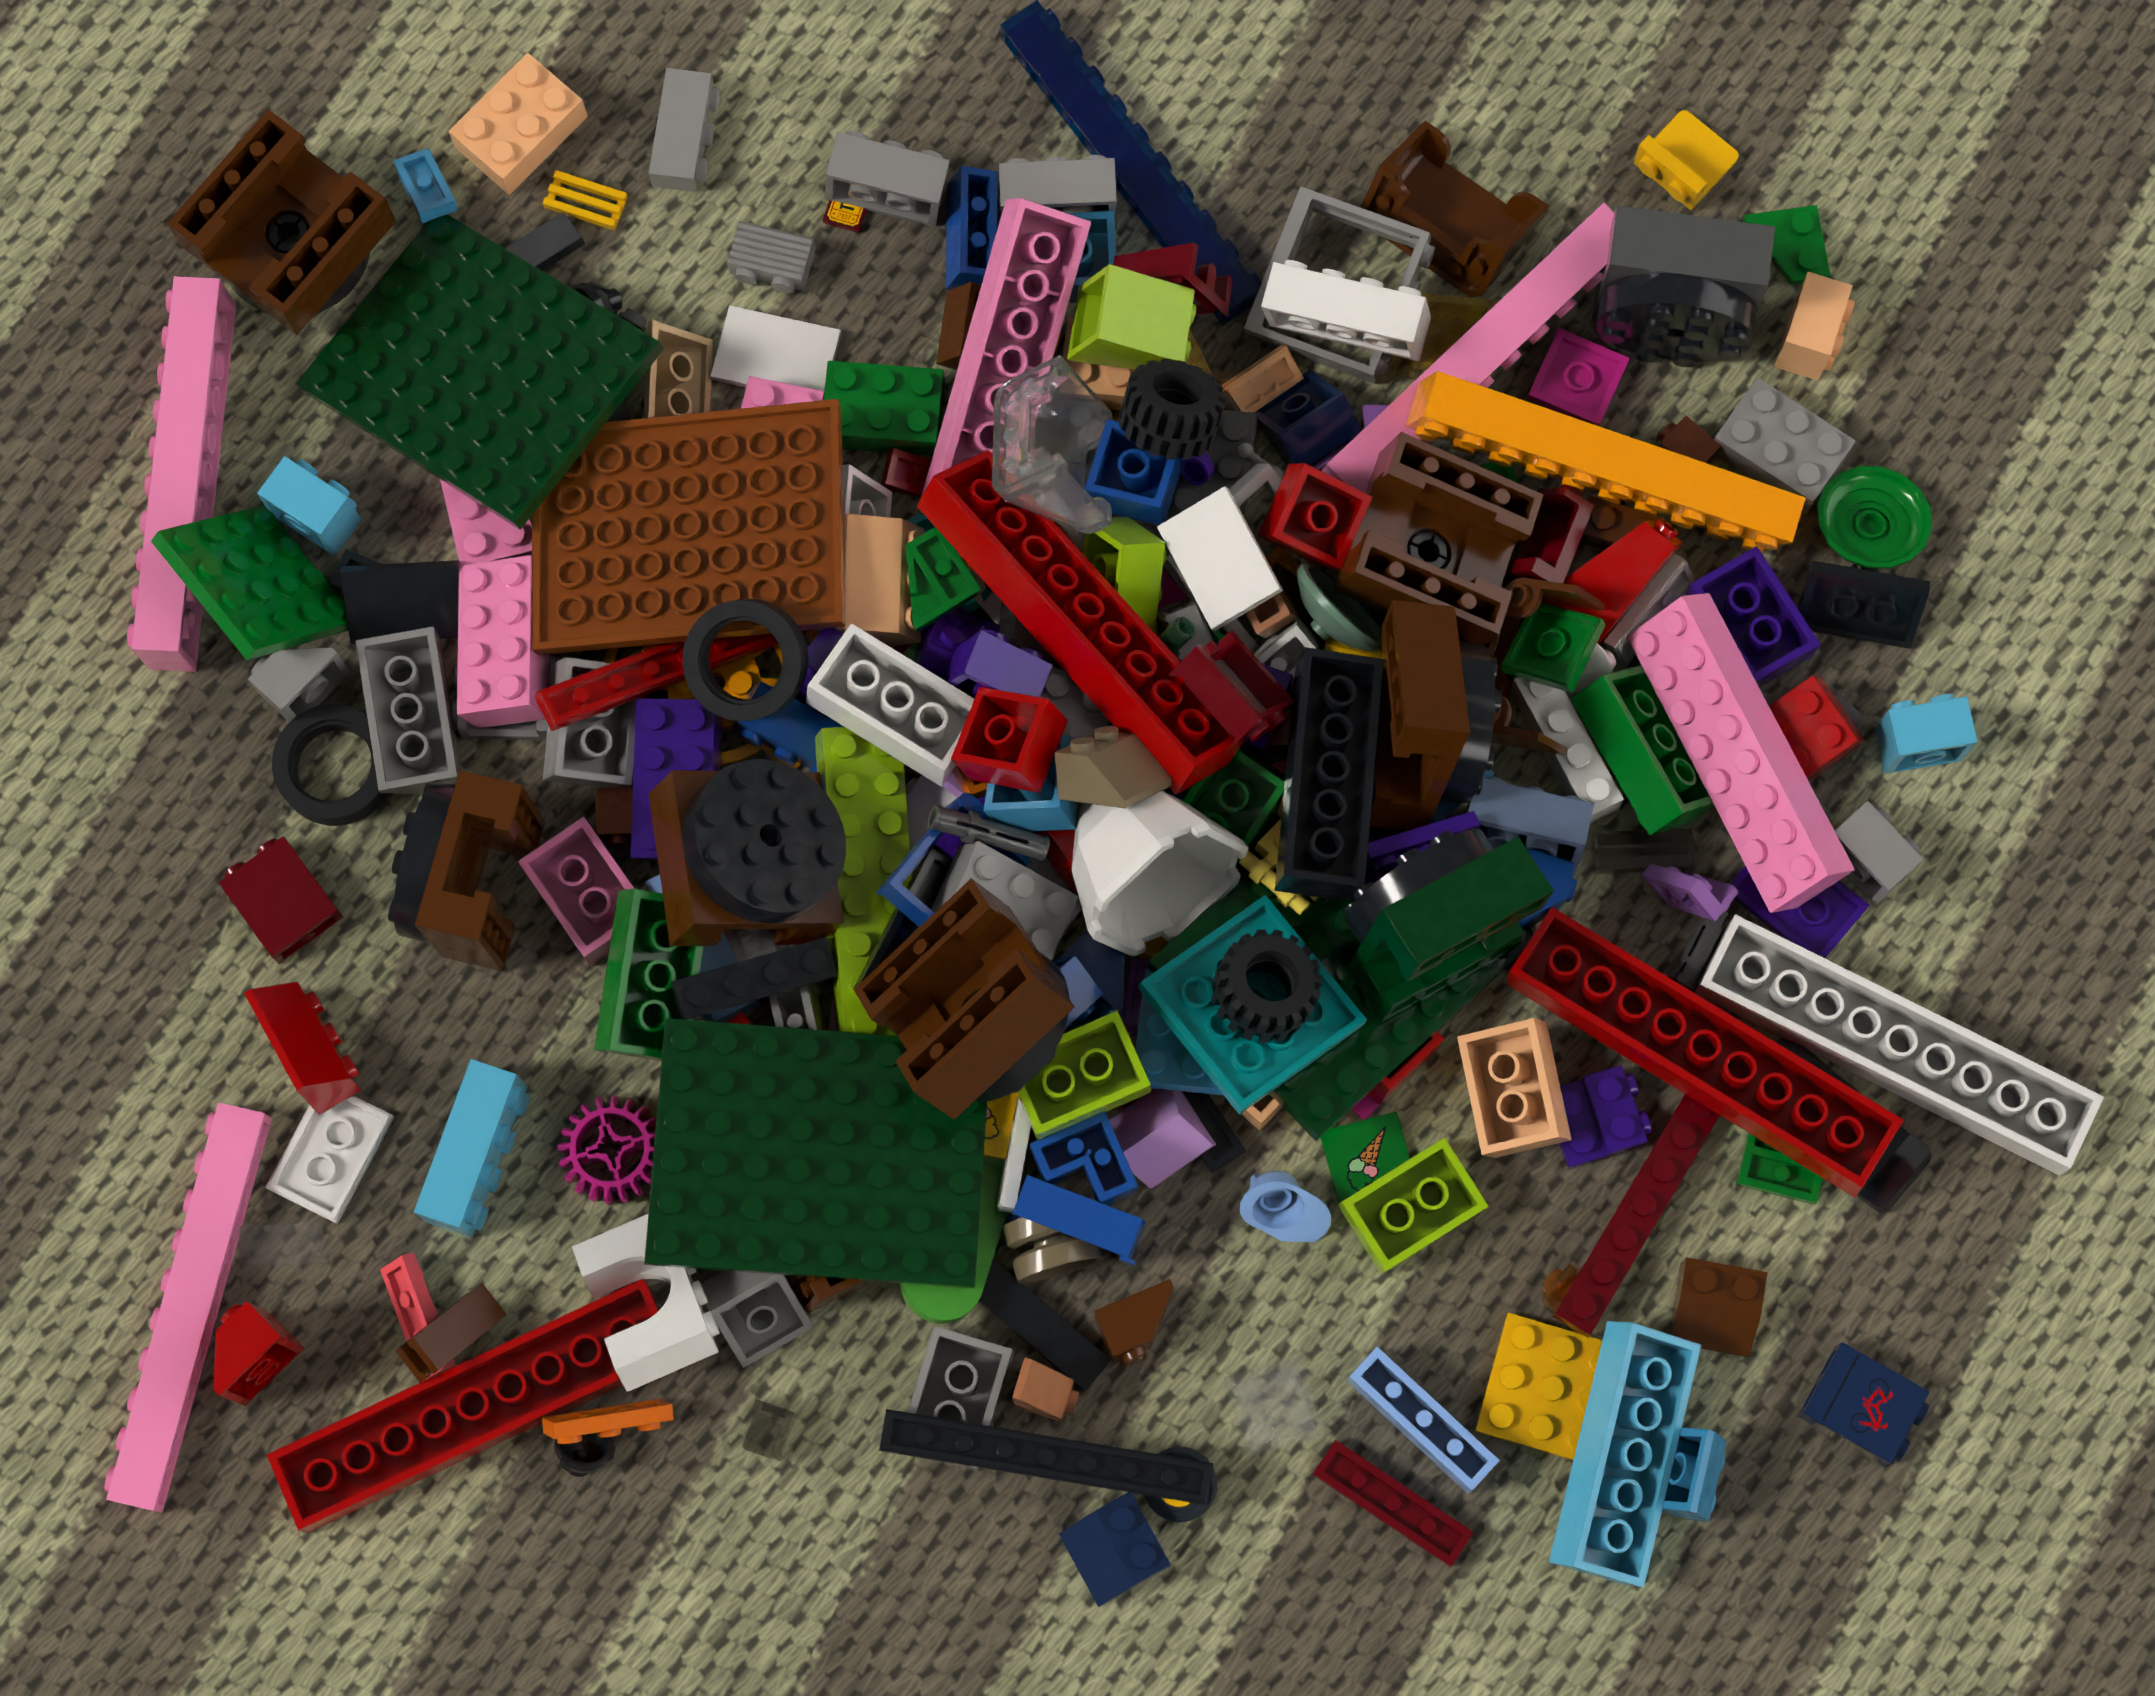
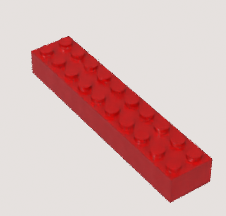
M989 450L932 477L917 507L1113 726L1117 727L1121 733L1135 734L1171 776L1172 786L1169 788L1175 795L1230 763L1244 741L1234 745L1232 742L1235 737L1228 734L1183 682L1185 679L1183 677L1168 676L1180 663L1178 658Z
M1553 907L1550 908L1509 971L1506 984L1854 1198H1856L1904 1121L1902 1118Z
M644 1278L267 1454L266 1456L298 1531L310 1533L541 1424L542 1417L563 1414L622 1386L623 1384L614 1369L604 1338L644 1322L660 1310L650 1284Z

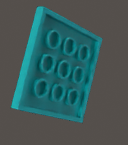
M1266 895L1145 978L1138 986L1141 993L1239 1115L1364 1026L1367 1021L1365 1016L1319 960L1320 968L1316 974L1322 975V985L1318 990L1321 994L1306 1022L1302 1024L1295 1034L1291 1035L1288 1033L1284 1040L1278 1042L1272 1036L1268 1043H1259V1036L1253 1035L1251 1041L1242 1038L1244 1034L1242 1030L1237 1029L1233 1033L1227 1028L1230 1023L1228 1018L1221 1021L1217 1014L1221 1005H1213L1212 995L1215 992V989H1212V982L1224 955L1234 942L1238 943L1241 936L1247 933L1253 938L1256 931L1266 929L1267 935H1272L1275 929L1283 931L1282 937L1288 940L1291 935L1299 939L1297 945L1300 948L1306 945ZM1312 952L1309 956V959L1314 960L1317 959V957ZM1254 971L1246 974L1250 989L1260 998L1268 1001H1281L1287 998L1286 989L1276 976L1263 971Z

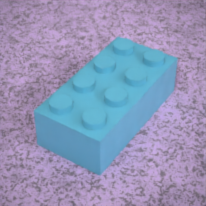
M470 1059L413 1212L425 1222L471 1238L475 1229L481 1231L484 1227L489 1208L484 1207L489 1191L495 1193L498 1189L503 1170L498 1168L503 1153L509 1155L512 1151L517 1132L512 1131L517 1115L523 1117L530 1102L531 1095L526 1093L528 1086L517 1074Z

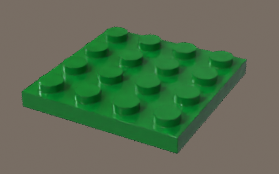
M265 505L159 530L151 540L153 545L246 660L348 631L344 600L336 594L324 579L323 574L314 567L301 551L297 542L292 540L279 524L275 515Z

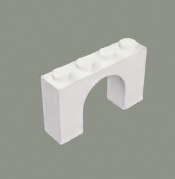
M648 1214L572 1246L581 1275L594 1299L643 1278L659 1279L671 1284L670 1293L665 1304L655 1315L644 1322L604 1338L614 1369L627 1392L719 1352L713 1336L720 1334L711 1311L704 1313L702 1305L708 1303L706 1294L700 1281L693 1282L690 1276L697 1272L696 1269L644 1265Z

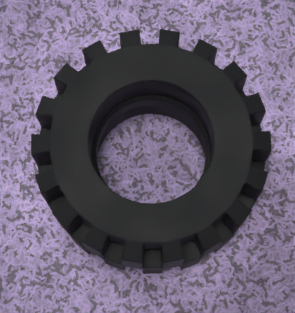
M1162 359L1160 362L1151 360L1147 361L1146 365L1141 364L1136 367L1135 372H1132L1129 377L1119 415V425L1121 430L1125 431L1126 438L1129 441L1136 442V447L1149 451L1151 455L1157 457L1160 455L1171 460H1175V458L1187 460L1191 459V456L1199 457L1203 455L1205 450L1209 451L1216 439L1226 402V395L1222 393L1223 387L1220 383L1214 381V376L1203 372L1202 368L1196 365L1192 366L1180 360L1178 362L1171 359Z
M1266 929L1257 930L1253 938L1249 933L1241 936L1238 943L1234 942L1229 947L1212 982V989H1215L1212 995L1213 1005H1221L1217 1012L1221 1021L1228 1018L1230 1023L1227 1028L1233 1033L1237 1029L1244 1032L1242 1038L1249 1041L1255 1035L1259 1036V1043H1268L1272 1036L1278 1042L1284 1040L1288 1033L1291 1035L1295 1034L1302 1024L1306 1022L1321 994L1318 990L1322 985V975L1316 974L1320 968L1318 960L1309 959L1312 951L1307 945L1300 948L1297 945L1299 940L1297 937L1291 935L1289 940L1283 938V931L1274 929L1272 935H1267ZM1254 971H1263L1276 976L1283 983L1287 992V998L1281 1001H1268L1260 998L1250 989L1246 974Z

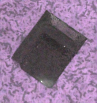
M755 1399L750 1412L753 1418L743 1442V1448L780 1462L797 1415L794 1412Z

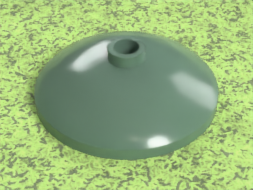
M1303 562L1297 569V582L1302 602L1313 618V621L1310 623L1313 630L1325 640L1332 637L1352 649L1372 653L1382 652L1381 626L1366 612L1358 601L1333 591L1337 580L1318 566L1310 562Z

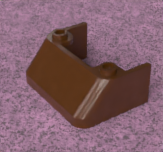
M1518 578L1502 587L1513 593L1499 635L1485 645L1491 658L1497 659L1498 669L1495 689H1500L1502 694L1500 710L1494 715L1491 743L1565 755L1566 747L1540 732L1508 727L1512 709L1507 698L1513 676L1504 674L1500 666L1524 618L1534 614L1541 602L1603 611L1605 603L1577 585Z

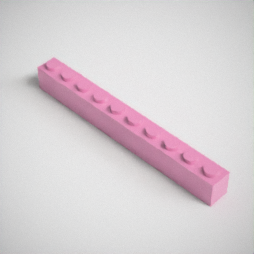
M1605 202L1329 461L1321 472L1366 493L1379 452L1400 432L1428 444L1431 442L1416 437L1414 435L1416 430L1405 427L1418 383L1421 380L1440 371L1488 388L1495 381L1490 375L1499 366L1506 371L1522 356L1518 351L1522 344L1529 340L1534 345L1550 329L1545 323L1554 314L1561 319L1577 304L1573 296L1583 288L1587 293L1590 292L1602 280L1603 274L1600 271L1607 265L1610 230L1614 212Z
M218 1102L216 1111L210 1112L207 1118L205 1134L209 1136L205 1150H200L196 1157L194 1173L198 1175L194 1189H189L185 1196L183 1212L187 1214L183 1228L177 1229L173 1238L172 1251L175 1252L172 1267L167 1268L162 1277L161 1291L164 1292L160 1308L156 1307L150 1320V1331H153L149 1347L143 1349L139 1359L138 1369L142 1371L138 1387L132 1388L128 1398L127 1410L131 1411L127 1427H122L117 1437L116 1450L120 1452L116 1466L111 1467L106 1476L104 1485L105 1491H108L106 1500L163 1513L272 1118L263 1112Z

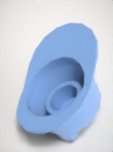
M1270 1171L1262 1175L1254 1173L1250 1178L1249 1190L1240 1202V1214L1246 1223L1280 1241L1315 1242L1327 1233L1331 1225V1213L1327 1205L1317 1196L1302 1189L1296 1178L1287 1172Z

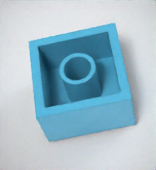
M284 456L257 492L258 496L266 508L275 515L277 520L335 557L362 521L355 509L358 505L348 497L350 492L338 482L331 479L327 484L317 477L318 471L307 462L299 459L295 463Z
M1954 694L1938 695L1931 698L1930 703L1915 705L1914 700L1895 703L1891 705V709L1887 711L1875 728L1885 774L1959 762L1977 744L1968 698H1954Z

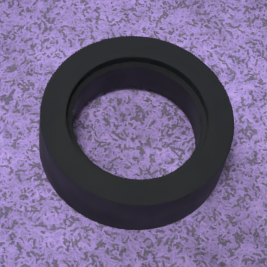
M758 599L729 601L709 609L692 626L683 649V671L691 692L707 710L728 720L752 721L781 711L798 695L808 671V648L800 627L783 609ZM738 620L753 621L767 628L778 641L782 652V670L778 681L768 693L756 699H742L727 693L718 685L710 668L709 654L713 640L725 626Z
M342 704L316 706L297 715L279 735L272 756L274 781L284 799L304 818L327 826L347 825L372 814L387 798L389 793H380L378 790L367 714L363 711ZM329 731H348L358 735L366 741L371 753L370 773L362 787L351 796L335 801L320 800L306 793L299 782L298 762L307 744L315 737Z

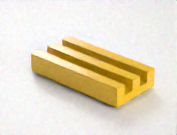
M555 170L553 175L554 181L553 184L550 183L549 194L543 200V207L558 213L564 212L567 216L615 231L628 199L627 193ZM561 184L569 185L602 197L617 201V204L603 201L560 186ZM556 196H560L612 213V216L609 218L555 199Z

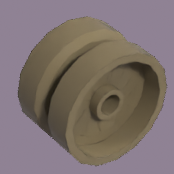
M1022 1217L1002 1227L1009 1249L1015 1251L1029 1250L1017 1256L1012 1262L1019 1284L1043 1281L1084 1269L1103 1260L1100 1247Z

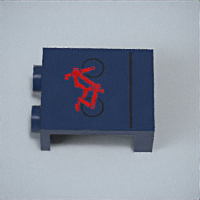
M1841 1342L1833 1349L1797 1417L1811 1425L1816 1422L1878 1457L1877 1462L1886 1466L1891 1464L1893 1459L1899 1462L1906 1453L1911 1441L1905 1437L1912 1424L1919 1426L1930 1406L1925 1403L1929 1391Z

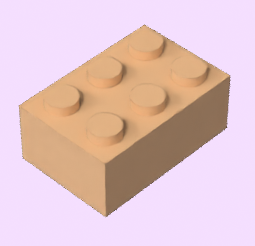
M527 53L448 132L455 148L510 195L588 115L583 100L533 56Z
M1531 1018L1457 1036L1482 1155L1498 1158L1571 1141L1547 1022Z

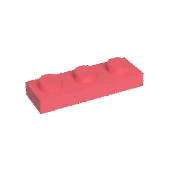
M415 1253L401 1255L380 1269L406 1341L438 1317V1311L432 1302L424 1280V1273L418 1264ZM454 1359L434 1374L432 1373L425 1380L455 1367Z

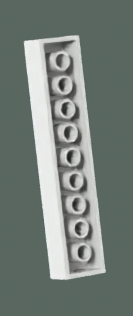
M1736 914L1728 923L1694 992L1700 997L1788 1041L1800 1044L1810 1052L2059 1176L2071 1169L2104 1096Z

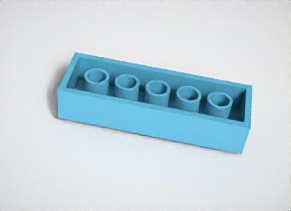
M1607 1321L1549 1563L1616 1583L1644 1588L1700 1353V1344L1633 1322Z

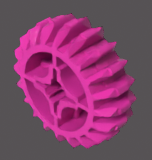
M612 1096L610 1107L606 1108L603 1098L598 1097L595 1102L597 1110L593 1112L586 1103L581 1105V1110L586 1115L582 1120L574 1114L570 1115L569 1120L576 1126L574 1131L562 1128L561 1134L565 1138L570 1139V1143H560L557 1149L561 1153L570 1154V1156L559 1160V1166L566 1169L572 1168L564 1178L568 1183L579 1180L575 1187V1191L578 1194L585 1193L591 1187L589 1199L592 1202H596L600 1198L601 1193L604 1192L605 1203L612 1205L615 1197L614 1193L618 1192L621 1201L628 1203V1189L632 1188L635 1194L641 1197L644 1195V1191L638 1184L644 1179L651 1186L652 1176L648 1173L653 1166L655 1132H651L656 1129L657 1118L645 1121L650 1112L646 1106L639 1108L634 1113L636 1108L634 1099L629 1098L625 1102L623 1109H621V1101L618 1096ZM611 1119H622L631 1122L640 1129L642 1136L633 1138L631 1135L623 1137L616 1135ZM599 1123L600 1136L598 1141L594 1145L586 1147V1151L581 1152V1145L586 1134ZM608 1134L617 1146L622 1147L621 1152L617 1151L619 1155L615 1157L616 1165L606 1153H603L604 1148L608 1149L605 1145L610 1142ZM644 1148L643 1157L638 1167L626 1177V1159L630 1155L637 1153L639 1149ZM588 1163L593 1165L597 1163L607 1164L614 1181H602L591 1177L586 1173L583 1165Z

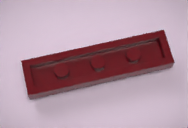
M1337 1440L1333 1442L1312 1474L1450 1568L1474 1533Z

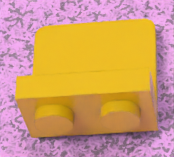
M1682 110L1655 138L1648 135L1640 143L1633 163L1647 177L1652 178L1667 190L1675 200L1681 202L1692 211L1737 162L1739 154L1687 110Z

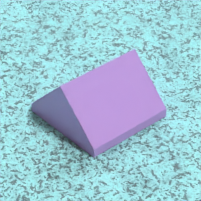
M1154 1088L1151 1090V1093L1144 1095L1109 1120L1132 1173L1150 1189L1216 1145L1182 1091Z

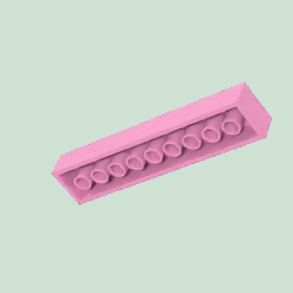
M174 276L172 290H168L166 293V310L169 313L168 326L163 327L161 335L165 357L164 363H159L157 369V381L159 386H161L160 400L156 399L153 405V419L157 423L156 435L152 436L149 441V457L153 462L151 474L147 473L144 483L148 505L147 511H142L140 518L141 533L144 534L143 548H139L136 554V568L140 575L138 586H134L132 590V607L136 610L134 624L131 623L128 627L127 642L131 650L150 670L196 672L203 606L153 545L151 540L159 530L213 518L236 304L220 278Z

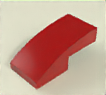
M896 448L890 449L887 454L881 485L891 491L921 497L932 457L927 459Z

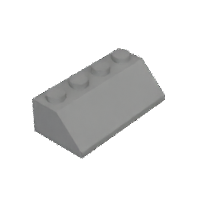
M434 626L356 640L379 792L423 795L426 784L433 783L435 780L456 784L459 771L461 770L455 727L452 724V706L442 643Z

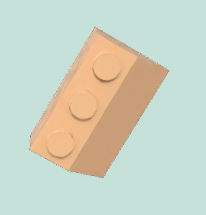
M843 514L846 627H837V630L845 633L852 623L889 647L921 643V631L916 633L913 628L905 545L924 534V528L902 518Z

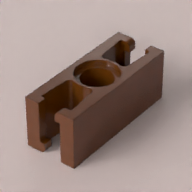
M481 1283L395 1351L421 1383L432 1373L434 1374L507 1314L484 1284Z

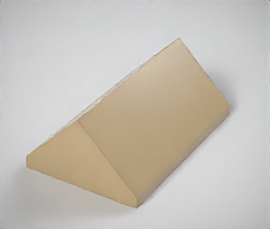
M655 320L649 321L647 334L660 341L664 350L646 371L643 418L710 412V375L712 371L713 340Z

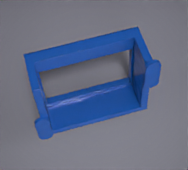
M970 793L961 794L945 807L966 814L969 811H974L980 814V818L990 820L983 811L984 805ZM935 829L926 830L876 892L878 895L882 894L918 927L928 920L934 912L902 884L944 833ZM987 845L1025 867L1032 861L1028 856Z
M1027 1175L1012 1213L1014 1216L1008 1215V1221H1014L1021 1217L1119 1254L1121 1262L1136 1266V1261L1132 1260L1146 1221Z

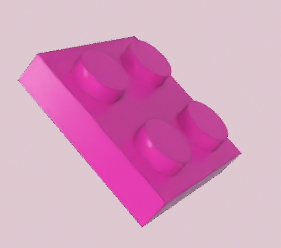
M1558 328L1527 400L1550 410L1600 426L1630 358Z

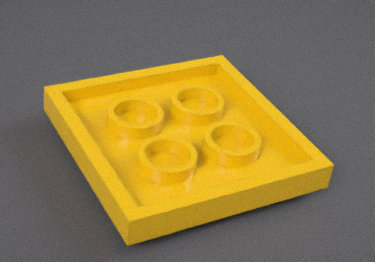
M1507 1313L1475 1432L1573 1461L1602 1340L1593 1337L1587 1338L1576 1332Z

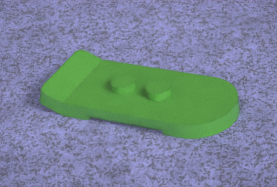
M983 1158L974 1289L900 1283L901 1292L906 1304L920 1318L938 1324L952 1323L968 1315L978 1303L1007 1215L1005 1212L997 1211L996 1208L1004 1160Z

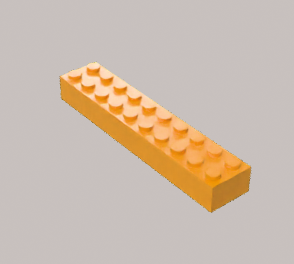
M1440 371L1433 373L1418 383L1405 427L1416 430L1414 435L1418 438L1431 442H1437L1438 438L1452 442L1451 448L1465 454H1474L1475 451L1489 455L1488 461L1494 464L1510 467L1511 463L1525 467L1524 473L1539 479H1547L1548 476L1562 480L1561 485L1574 487L1580 492H1583L1584 488L1598 492L1597 498L1616 504L1624 501L1635 505L1634 509L1653 515L1659 513L1671 517L1670 523L1678 527L1692 529L1693 525L1706 529V535L1713 539L1728 541L1730 537L1743 542L1742 548L1746 550H1751L1757 546L1761 553H1765V549L1776 550L1779 546L1793 542L1806 497Z

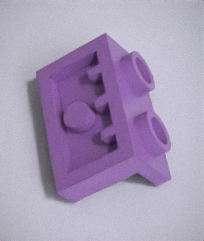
M1650 864L1641 875L1670 907L1716 921L1729 908L1731 901L1738 894V890L1733 885L1692 872L1683 874L1673 866L1664 868Z

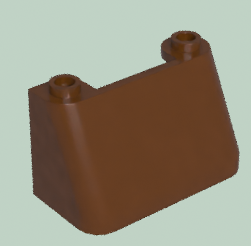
M1425 120L1379 166L1361 204V208L1430 232L1431 246L1435 247V252L1428 269L1464 294L1478 297L1483 295L1494 283L1539 225L1549 205L1533 194L1522 191L1515 193L1507 204L1502 202L1446 163L1451 152L1450 142L1445 134ZM1385 238L1409 256L1412 255L1414 248Z

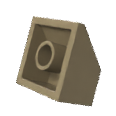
M1106 726L1094 730L1093 735L1073 739L1070 741L1069 746L1055 752L1058 799L1128 808L1172 786L1171 776L1135 734L1119 732L1117 727Z

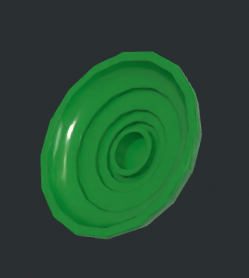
M1858 466L1839 473L1824 487L1817 505L1818 526L1830 548L1845 561L1867 569H1890L1910 562L1925 548L1932 530L1931 508L1921 489L1903 474L1882 466Z

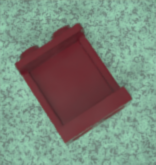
M1561 485L1560 488L1537 489V492L1544 495L1531 536L1525 541L1522 540L1515 559L1509 560L1502 586L1518 578L1564 583L1594 508L1593 504L1581 497L1582 493L1578 489L1568 485Z
M284 836L278 840L274 838L262 844L258 848L256 856L246 863L239 862L230 867L224 874L225 878L218 882L270 956L278 964L285 961L344 918Z

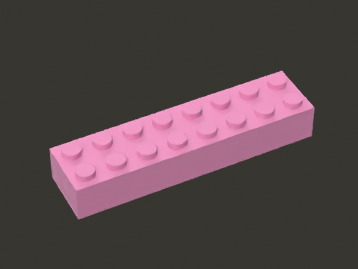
M1022 198L1006 199L922 495L934 475L986 450H989L1011 476L1018 481L1091 221Z
M1705 593L1681 596L1628 635L1627 638L1769 912L1774 913L1798 908L1853 872L1855 869L1711 595Z

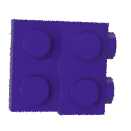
M1622 1065L1584 1076L1581 1080L1560 1086L1571 1141L1559 1144L1568 1169L1644 1146L1648 1142L1646 1135L1652 1133L1650 1121L1644 1110L1637 1111L1633 1097L1638 1095V1087L1631 1072L1625 1074Z

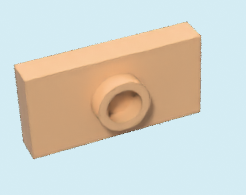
M1280 345L1221 386L1233 411L1254 413L1303 380L1304 377L1287 346Z

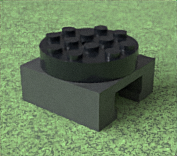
M1617 205L1611 223L1607 265L1600 271L1603 274V278L1596 285L1592 320H1597L1596 328L1601 335V339L1620 349L1634 353L1635 358L1643 362H1655L1658 358L1674 360L1673 363L1680 367H1694L1697 365V362L1740 358L1741 353L1749 349L1753 343L1756 313L1768 287L1775 226Z

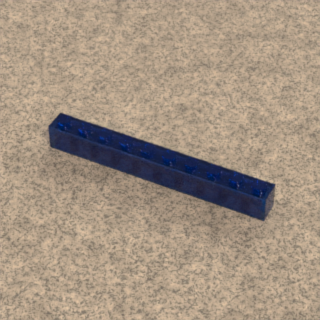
M1038 0L1034 1L1000 24L1002 41L1089 154L1115 158L1116 189L1160 246L1165 248L1195 242L1198 245L1195 268L1196 276H1198L1200 265L1213 263L1216 268V277L1230 275L1233 278L1228 317L1219 309L1212 312L1222 326L1226 325L1253 306L1262 284L1260 278L1251 267L1245 269L1238 260V250L1228 238L1223 240L1215 230L1217 225L1211 214L1206 209L1200 211L1193 201L1194 195L1187 183L1183 180L1179 182L1170 172L1172 167L1166 156L1161 151L1156 153L1148 143L1150 141L1149 136L1142 125L1138 122L1133 124L1126 115L1127 108L1117 94L1111 96L1104 87L1105 80L1100 71L1094 65L1089 67L1083 60V52L1077 41L1071 36L1066 38L1059 29L1061 24L1056 14L1050 8L1045 10Z

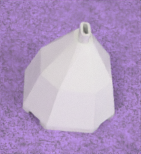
M1160 791L1128 808L1079 802L1072 873L1089 934L1094 940L1130 956L1144 953L1146 950L1144 942L1160 936L1170 943L1238 885L1241 875L1235 866L1238 858L1246 857L1248 852L1247 845L1243 840L1186 802L1164 791Z

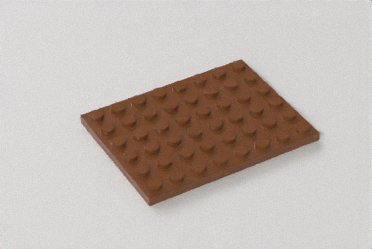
M838 399L606 422L532 515V651L537 655L685 642L692 626L705 612L719 604L740 599H758L778 606L794 619L801 631L846 627L841 403ZM738 620L725 626L716 635L715 639L771 634V632L756 622Z

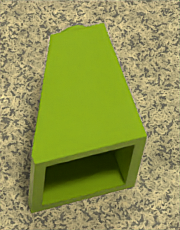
M1111 264L1107 265L1078 287L1067 360L1136 369L1139 365H1146L1147 361L1151 360L1160 362L1162 359H1171L1176 362L1178 360L1186 362L1191 350V342L1188 341L1189 327L1196 315V305L1193 304L1195 289Z

